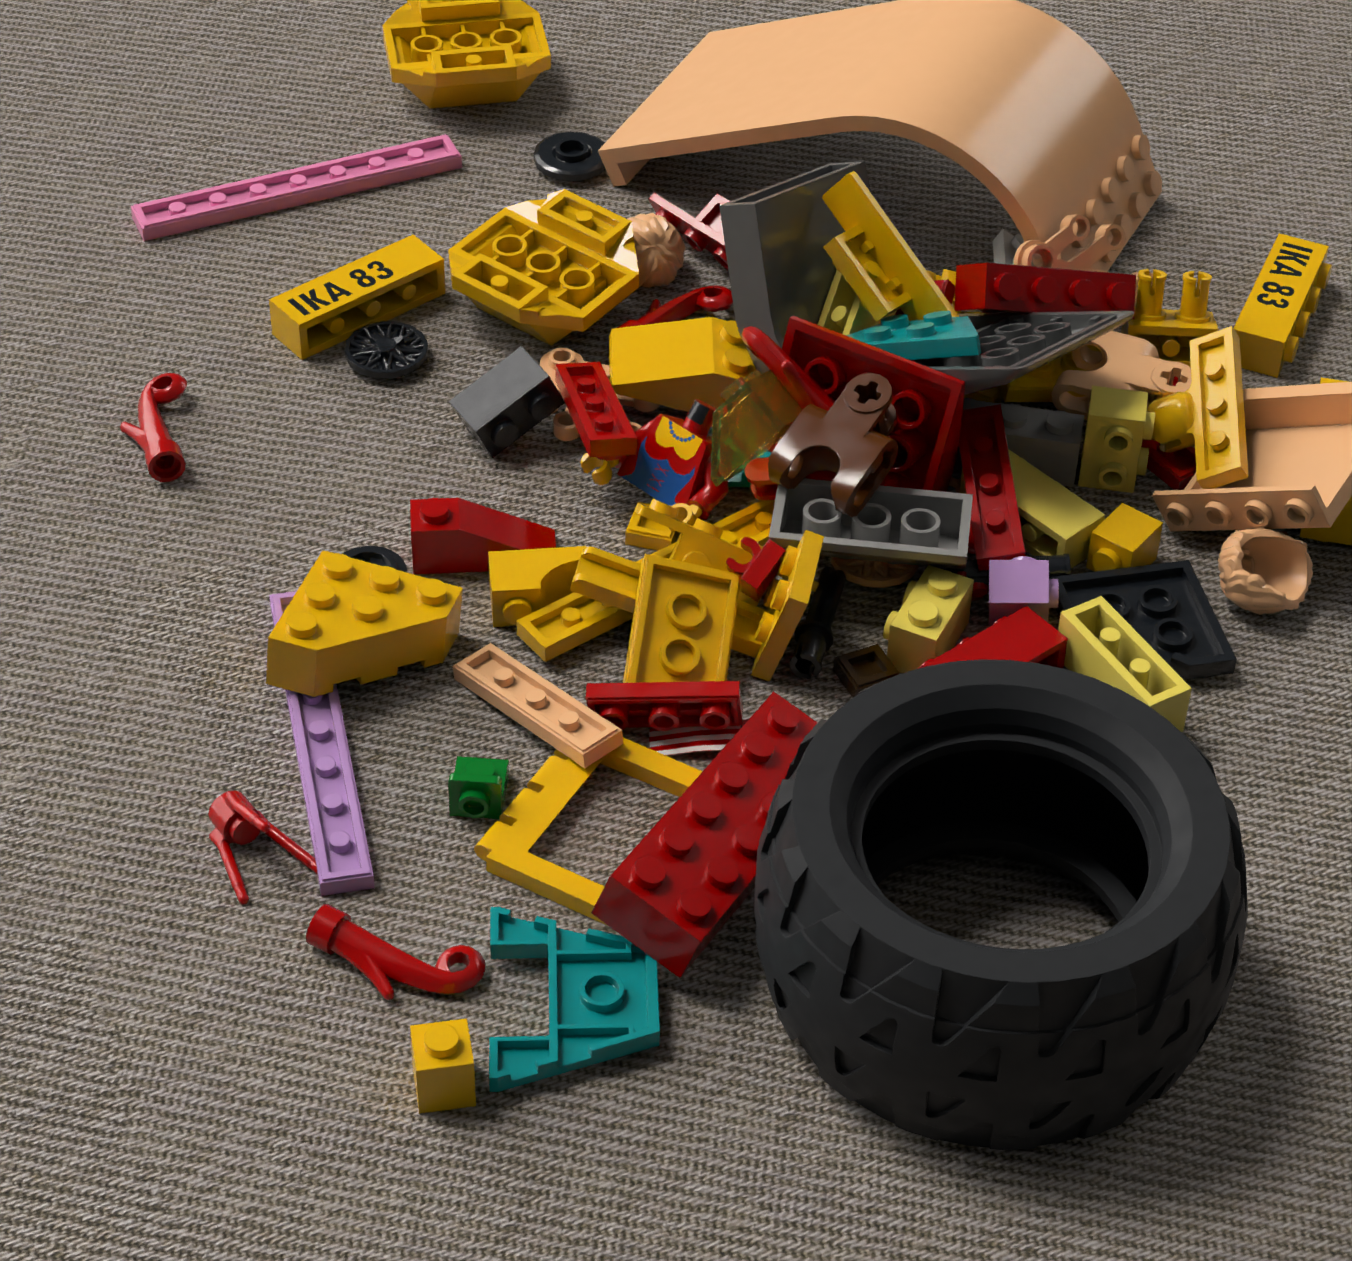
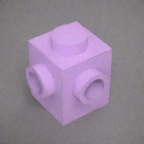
M1027 556L1015 557L1011 560H989V626H992L999 618L1009 616L1025 606H1028L1048 622L1049 608H1058L1059 598L1058 579H1049V560H1036Z

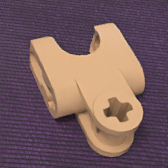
M1110 331L1072 351L1073 361L1076 366L1086 371L1066 370L1062 372L1053 387L1051 396L1057 410L1085 415L1084 419L1087 420L1092 385L1148 392V407L1156 399L1177 392H1185L1189 389L1192 382L1191 368L1181 362L1159 359L1156 347L1145 339ZM1087 345L1095 346L1101 352L1091 350ZM1176 376L1178 377V382L1176 386H1173L1174 377ZM1067 391H1072V392H1075V393H1077V394H1081V395H1085V396H1083V397H1075V396H1072L1071 394H1069Z

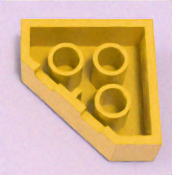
M322 550L268 636L266 684L316 697L333 692V685L336 683L357 678L360 684H365L397 675L398 667L419 661L424 668L443 663L459 634L463 588L437 579H429L399 571L389 566H380L354 559L344 554Z

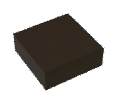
M879 644L834 657L833 671L852 698L865 688L900 674Z

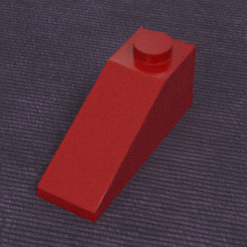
M461 498L410 500L414 575L489 571V551L556 548L555 529Z

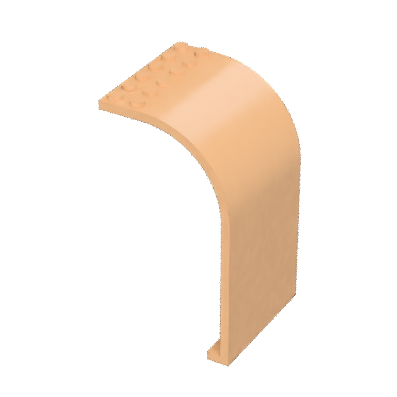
M897 0L709 32L598 150L612 185L615 187L627 185L652 158L839 132L867 131L896 135L932 148L969 171L999 200L1014 221L1024 242L1028 240L1047 241L1060 230L1061 221L1067 215L1086 216L1091 226L1089 236L1083 241L1071 243L1056 256L1057 259L1070 260L1095 240V233L1101 225H1120L1125 232L1124 245L1119 250L1110 251L1091 266V268L1107 272L1162 192V179L1159 172L1155 171L1150 156L1149 140L1142 132L1130 98L1109 65L1091 45L1065 24L1045 12L1017 0ZM1075 221L1073 224V233L1076 235L1078 231V225ZM1110 231L1108 234V242L1111 244L1113 235Z

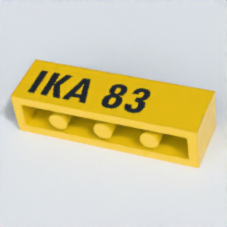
M1278 234L1234 326V330L1240 339L1241 368L1278 378L1285 361L1293 362L1299 340L1305 336L1311 313H1315L1321 291L1326 289L1331 275L1332 265L1325 263L1329 246Z
M414 234L269 299L272 335L301 360H304L347 340L354 331L367 324L388 321L444 295V258Z

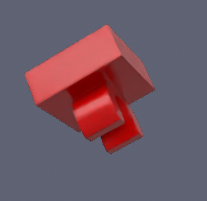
M743 537L741 547L752 555L751 561L746 564H740L729 557L726 560V568L729 572L741 574V592L758 602L770 586L772 579L776 578L779 574L780 565L786 550L770 539L761 550L759 544L754 539Z

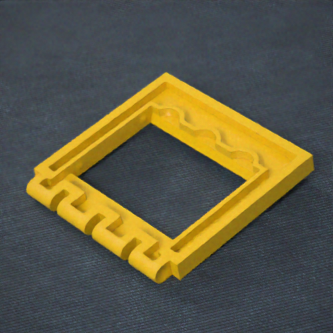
M624 737V744L586 768H583L556 749L554 756H550L527 783V788H523L500 815V821H496L474 846V851L479 858L486 861V871L605 924L591 914L605 886L528 852L529 849L600 763L678 797L687 790L702 771Z

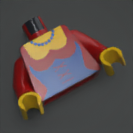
M695 399L685 420L659 414L655 419L635 431L637 437L636 455H624L618 460L605 461L596 457L590 458L588 453H585L580 462L583 472L590 473L594 468L600 467L592 473V478L595 484L605 485L612 478V468L616 467L619 469L617 475L658 501L678 509L679 513L676 519L694 526L697 518L707 520L710 512L728 493L727 460L730 454L729 447L709 435L720 411L701 400Z

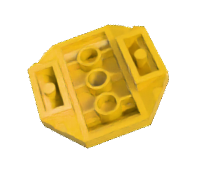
M407 0V3L397 9L382 25L383 41L392 82L402 83L430 109L517 101L541 72L551 69V53L540 14L522 0Z
M566 189L547 194V199L528 200L503 208L448 250L452 289L466 295L482 311L551 346L572 331L584 332L639 288V270L632 221Z

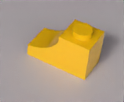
M586 546L489 551V587L493 627L517 626L516 620L573 593V591H570L571 583L582 551Z

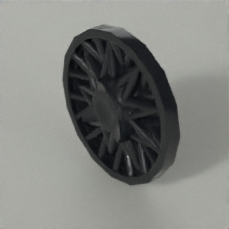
M583 132L556 133L544 138L536 145L534 162L537 169L545 176L556 180L572 182L588 180L606 170L598 153V150L605 142L596 136Z
M392 321L376 322L359 328L346 340L345 358L349 366L362 375L377 379H393L406 376L419 369L427 360L428 342L421 331L411 325Z

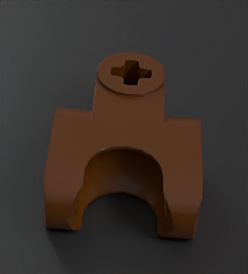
M861 374L847 383L844 391L829 411L812 404L806 406L769 456L768 472L770 480L787 489H795L802 480L816 471L834 472L837 475L831 483V493L835 510L850 517L857 516L891 470L898 452L897 441L888 437L897 424L896 410L891 403L893 395L889 381L879 374Z

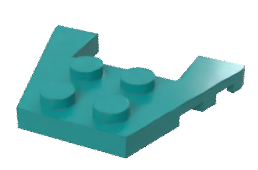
M490 907L491 959L547 958L549 971V1035L489 1037L490 1092H500L660 1046L656 960L620 935L588 928L586 934L556 928V920L537 916L535 921L531 922L511 917L510 909Z

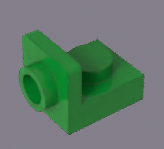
M457 756L455 771L449 775L448 781L450 816L499 819L504 808L509 777V760Z

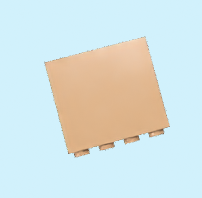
M1352 382L1243 389L1249 477L1214 489H1202L1197 482L1195 473L1184 490L1154 491L1152 494L1170 532L1331 527L1352 496Z

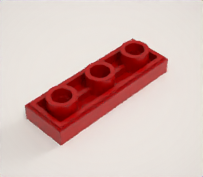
M740 681L587 683L585 698L587 707L622 730L636 727H652L660 731H670L677 727H704L710 730H722L728 726L743 725Z

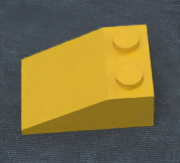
M705 317L614 328L610 332V383L616 394L689 412L694 400L698 399L720 411L717 419L735 423L748 406L756 389L757 370L739 334L736 321Z

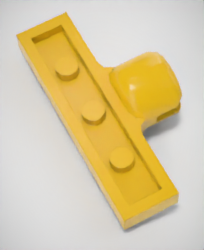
M1232 326L1190 340L1192 381L1190 388L1185 392H1177L1156 399L1147 407L1148 412H1155L1152 439L1161 444L1159 446L1161 451L1172 453L1195 445L1197 482L1202 489H1214L1249 477L1240 339Z

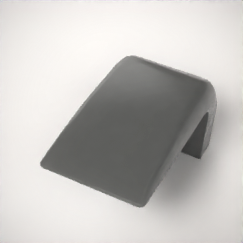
M865 161L829 163L719 205L735 320L741 338L743 329L753 326L762 330L782 348L790 317L796 316L818 324L837 270L823 246L834 237L845 232L823 201L822 196L846 174L852 171L859 175L871 192ZM1134 311L958 314L959 317L968 316L979 334L981 354L917 359L914 362L965 381L964 395L1006 385L1129 322L1134 316ZM747 348L755 369L768 386L772 388L775 375Z

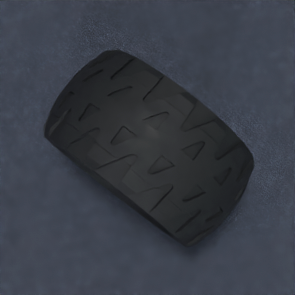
M979 659L922 667L865 688L838 709L828 720L821 719L801 742L785 779H782L781 785H778L772 799L759 841L754 913L757 925L755 934L761 964L779 1019L790 1040L799 1039L805 1051L818 1067L819 1076L828 1085L850 1102L856 1101L859 1105L894 1123L896 1127L936 1141L941 1140L999 1150L1034 1149L1037 1146L1060 1143L1074 1138L1085 1139L1121 1125L1140 1105L1149 1099H1159L1172 1087L1187 1066L1197 1056L1225 1008L1234 983L1248 916L1246 860L1237 812L1233 802L1221 792L1212 763L1193 741L1147 704L1095 678L1039 663ZM957 854L999 855L1036 863L1074 880L1098 897L1112 911L1118 924L1101 935L1065 946L1043 949L998 948L957 939L916 921L892 904L877 885L888 875L928 859Z

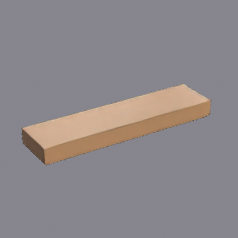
M492 643L452 666L454 680L583 768L588 767L624 744L622 729Z

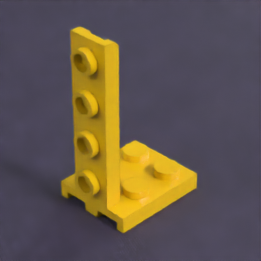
M805 530L797 548L790 545L787 547L779 569V574H782L783 577L780 580L772 579L764 599L763 606L768 607V610L738 600L731 649L755 658L752 676L770 682L808 605L824 536ZM586 547L580 556L570 591L634 614L641 564L595 547Z

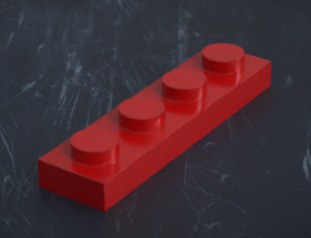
M601 363L556 364L555 381L589 457L613 461L620 459L624 455H636V434Z
M1001 404L963 410L959 448L966 493L973 494L971 526L978 571L989 570V560H1011L1015 557L1026 556Z

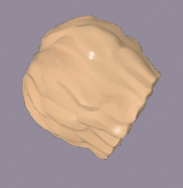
M654 213L638 214L635 217L627 218L632 221L639 270V287L650 288L655 285L670 284L675 279V276H677V270L682 268L686 247L680 233L665 217L655 215Z
M1271 529L1236 530L1223 543L1219 553L1218 568L1220 571V586L1223 593L1242 609L1260 615L1277 613L1285 609H1298L1299 603L1305 599V594L1308 591V586L1311 584L1313 576V563L1307 552V543Z

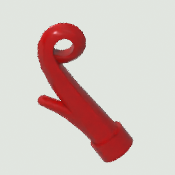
M716 285L692 290L662 306L658 299H654L648 310L638 320H628L617 328L680 321L699 309L709 312L723 311L733 305L732 292L726 287Z
M749 326L743 329L742 340L747 348L770 369L802 409L812 404L827 411L830 410L835 402L775 341L757 327Z
M177 373L161 374L145 385L138 403L140 428L128 422L120 424V430L133 438L143 449L149 474L159 482H171L178 479L186 467L181 447L170 436L158 408V404L173 402L179 399L186 391L187 381Z
M324 904L318 909L306 933V942L330 955L336 953L346 959L374 984L386 1000L394 998V990L387 977L429 992L453 994L473 988L482 979L486 970L485 960L481 953L471 946L465 945L446 949L439 956L435 967L365 930L352 922L349 914L329 904ZM455 963H463L467 966L462 971L450 972L449 970Z

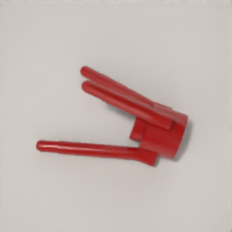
M235 790L228 791L213 801L209 808L208 816L216 828L210 833L209 838L219 850L231 885L240 904H247L249 897L230 848V843L248 844L257 838L260 831L317 874L315 858L271 824L241 792Z

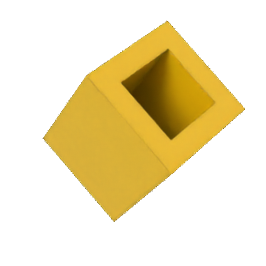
M1121 503L1092 531L1086 568L1096 572L1151 565L1157 559L1163 522Z
M467 1018L410 1025L412 1065L419 1114L476 1106L474 1060Z

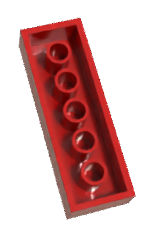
M773 691L610 875L591 914L677 977L681 978L755 888L757 850L772 799L778 785H781L782 779H785L801 742L818 722Z

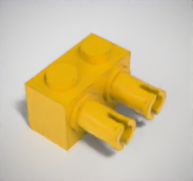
M1149 269L1138 271L1139 279L1134 320L1123 324L1121 333L1139 337L1152 343L1158 351L1159 359L1181 362L1191 368L1189 341L1219 330L1213 313L1207 311L1212 276L1198 271L1196 279L1194 278V271L1183 273L1180 309L1166 310L1162 309L1167 273L1153 269L1152 279L1149 276Z

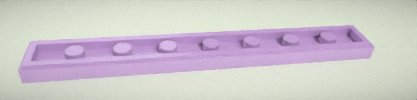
M297 591L269 595L274 627ZM337 684L333 685V692L316 697L285 689L321 896L374 888V875Z

